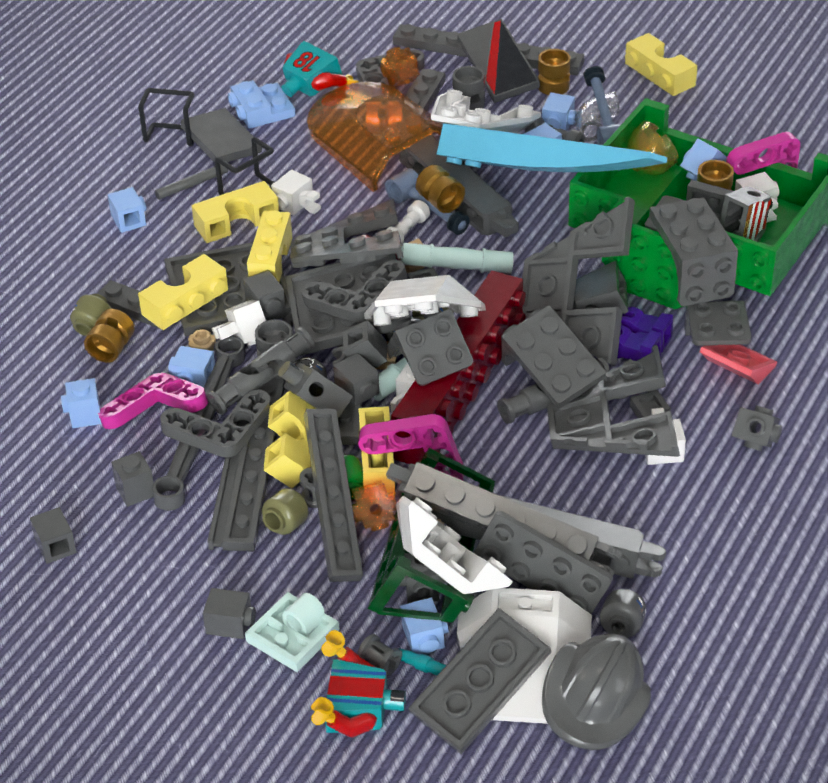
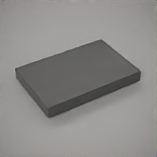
M226 108L189 117L191 139L214 163L216 157L230 162L253 155L251 139L254 136ZM182 119L181 128L185 131L184 119ZM257 144V151L261 153L262 147Z

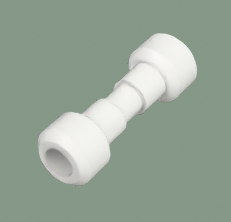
M421 200L414 201L407 208V215L395 227L390 226L387 229L392 230V232L398 230L402 244L408 230L417 223H423L430 216L428 205Z

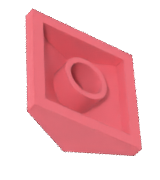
M741 344L702 346L700 353L708 361L758 385L777 365V361Z

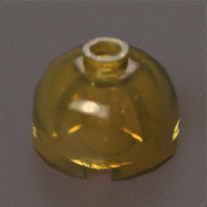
M643 121L634 129L628 138L626 149L648 151L668 157L667 163L632 168L636 172L640 170L645 174L659 175L673 167L678 162L676 160L679 158V155L666 134L661 137L655 132L659 127L649 121Z

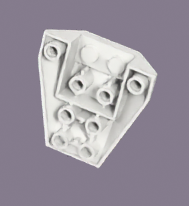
M447 90L446 93L439 95L431 113V120L442 125L446 123L511 133L521 132L541 117V112L533 110V107L529 105H518V107L502 115L491 114L490 110L484 108L471 110L469 109L471 97L462 95V92L459 90Z
M443 275L390 281L366 310L364 316L366 320L374 322V326L391 325V320L409 316V311L414 310L420 311V314L439 313L438 308L447 307L456 313H460V317L478 316V311H484L486 307L482 301L453 277Z
M402 496L396 503L403 548L462 594L509 587L513 582L504 575L507 568L493 557L486 561L458 542L461 536L447 525L445 526L436 520L437 517L431 513L433 509L416 497L414 501H411Z
M514 588L487 590L473 599L466 613L461 611L458 615L457 639L461 649L493 613L500 608L548 645L552 652L492 720L548 724L542 709V689L546 673L553 658L564 645L569 642H576L581 645L591 638L592 615L560 591Z

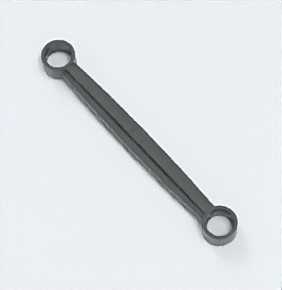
M230 336L223 340L219 339L216 342L217 362L204 385L206 396L209 392H215L225 385L232 368L244 362V342L239 337ZM226 351H236L233 353H225ZM208 403L204 409L193 412V414L212 420L216 411ZM201 429L195 431L193 434L197 436L206 435L207 431ZM179 442L167 476L158 478L152 487L154 503L159 509L171 511L178 509L184 504L185 492L183 482L197 456L199 448ZM165 491H176L172 495H161Z

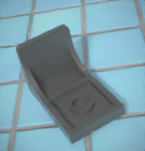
M692 198L687 201L650 207L649 217L669 248L675 262L678 276L677 300L681 306H688L731 297L735 289L738 249L705 198Z
M550 305L542 310L533 311L525 321L519 325L510 326L501 336L502 362L505 366L517 360L557 409H560L606 378L607 372Z
M451 308L443 312L438 309L439 313L426 314L424 315L425 319L416 323L410 320L396 327L397 330L393 332V336L387 345V353L390 359L401 354L404 355L417 384L420 386L427 385L468 368L473 363V358Z

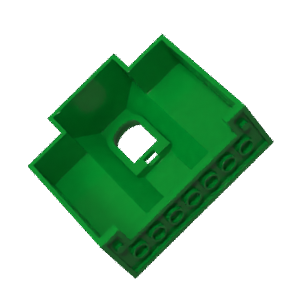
M645 98L603 145L652 152L668 157L667 163L622 170L578 172L570 181L568 226L577 228L585 222H591L601 212L607 213L624 203V198L626 197L635 200L629 255L602 257V262L604 265L613 261L617 262L627 282L628 293L676 310L683 306L677 300L678 276L675 262L659 232L645 228V222L649 218L650 207L657 206L663 196L686 200L687 186L691 180L686 177L688 172L680 165L683 162L685 153L692 148L697 138L715 147L726 157L734 148L669 128V105ZM818 153L816 155L812 173L781 163H775L740 175L734 172L732 191H735L737 179L766 172L778 184L780 191L777 197L778 208L773 210L777 215V219L766 222V231L759 242L727 232L738 249L736 285L771 296L822 226L828 227V155Z

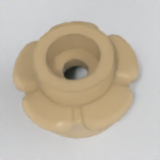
M197 330L188 338V345L191 348L214 350L216 339L207 330Z

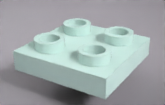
M287 592L245 632V638L249 644L298 672L321 649V646L327 641L325 636L331 630H340L339 621L325 614L321 602L312 594L303 593L297 598Z

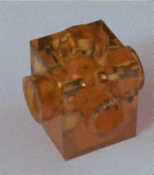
M400 47L392 48L386 52L385 57L380 61L382 75L387 78L391 89L412 83L420 75L417 68V59L411 53L409 47L400 49Z
M377 481L351 490L355 504H352L355 523L361 522L365 529L371 528L373 532L389 527L388 522L395 520L393 511H396V500L393 492L387 493L384 482ZM378 503V508L371 512V505Z

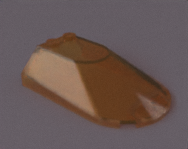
M357 82L338 87L319 98L311 107L307 117L308 129L312 138L373 192L378 190V179L392 156L434 132L441 136L443 126L431 120L429 112L402 92L390 85L379 82Z

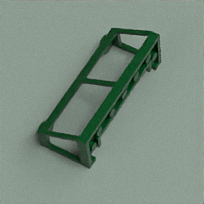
M428 448L419 462L431 468H435L439 462L479 482L477 487L493 493L494 480L431 448ZM401 492L399 499L402 496L406 497L405 493ZM396 510L367 609L379 615L441 620L453 623L461 611L466 613L469 610L474 595L471 593L462 594L448 583L445 585L410 567L412 560L404 557V554L409 552L403 548ZM460 535L461 539L458 542L473 552L476 539ZM405 576L445 595L440 613L387 608L385 605Z

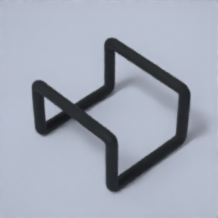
M146 89L138 105L143 141H149L155 127L183 130L180 124L154 122L147 131L143 107L149 94L189 96L183 108L187 145L192 146L194 141L191 139L188 109L194 98V93L182 90Z
M253 137L251 139L253 159L235 168L223 159L216 157L215 169L219 195L225 194L223 192L220 164L233 173H238L254 164L255 175L269 184L271 188V185L275 182L260 173L259 161L271 155L274 149L258 138ZM257 144L267 151L258 155Z

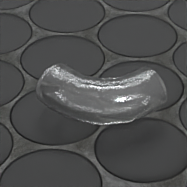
M615 92L605 93L611 117L618 116L619 101ZM595 96L584 102L575 116L576 130L583 132L585 142L596 140L597 127L602 126V119Z

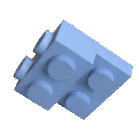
M253 80L230 86L231 92L228 93L230 106L236 108L239 120H243L248 129L295 117V108L282 91L278 82L258 87Z

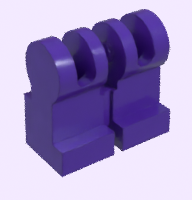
M628 307V312L622 314L617 359L625 358L638 361L652 353V347L658 345L661 356V352L665 350L673 337V315L662 312L657 317L644 314L643 311L636 307Z

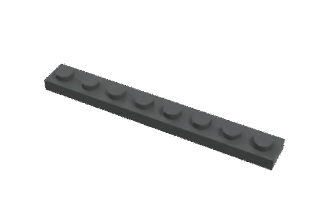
M400 24L393 36V45L467 57L458 42V32H446L436 30L435 28H421L411 24ZM517 43L531 68L538 69L539 54L547 49H552L550 47H537L526 43ZM566 51L571 56L569 73L578 76L584 64V54Z

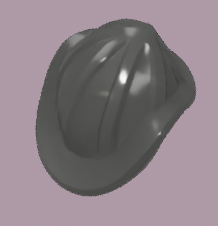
M607 633L594 636L581 645L576 642H569L557 652L549 666L543 683L542 709L548 725L561 739L581 749L601 750L618 743L637 726L650 704L651 689L643 681L644 667L642 658L633 642L623 635Z

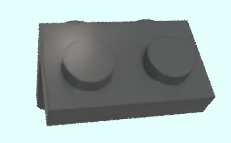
M714 301L686 306L685 335H691L694 345H740L751 342L752 336L744 301Z

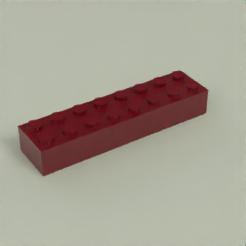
M493 270L490 271L474 294L485 304L486 310L478 311V316H459L456 320L473 358L472 365L424 386L418 385L415 380L391 414V420L436 414L447 421L451 434L453 433L457 421H461L464 418L469 403L475 401L480 386L488 381L492 368L501 361V336L507 328L512 325H519L526 319V315L523 313L526 292L523 291L522 278ZM433 430L435 438L438 436V432ZM399 431L395 433L398 437L407 438L411 436L409 433L404 431ZM423 447L393 452V459L406 464H416V462L421 461L425 452Z

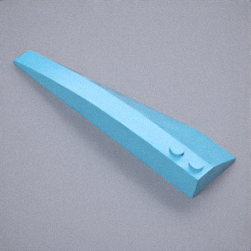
M443 123L437 155L447 157L446 162L462 165V161H466V166L481 168V164L545 172L622 170L667 163L668 158L648 151Z

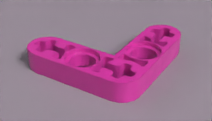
M782 132L733 149L728 154L726 162L733 167L734 172L738 175L775 163H788V166L798 168L800 141L791 132ZM768 148L767 152L759 158L761 152Z
M161 372L147 377L100 409L98 416L105 429H115L124 425L157 402L191 413L204 409L209 402L202 386Z
M436 414L372 423L363 426L360 430L359 448L367 454L376 455L422 447L425 453L428 448L433 450L446 449L449 453L445 456L463 464L447 421ZM433 430L438 432V436L435 438ZM399 431H404L409 433L411 436L407 438L398 437L395 433ZM439 462L436 464L434 469L463 480V474L449 468V473L445 471L447 466Z

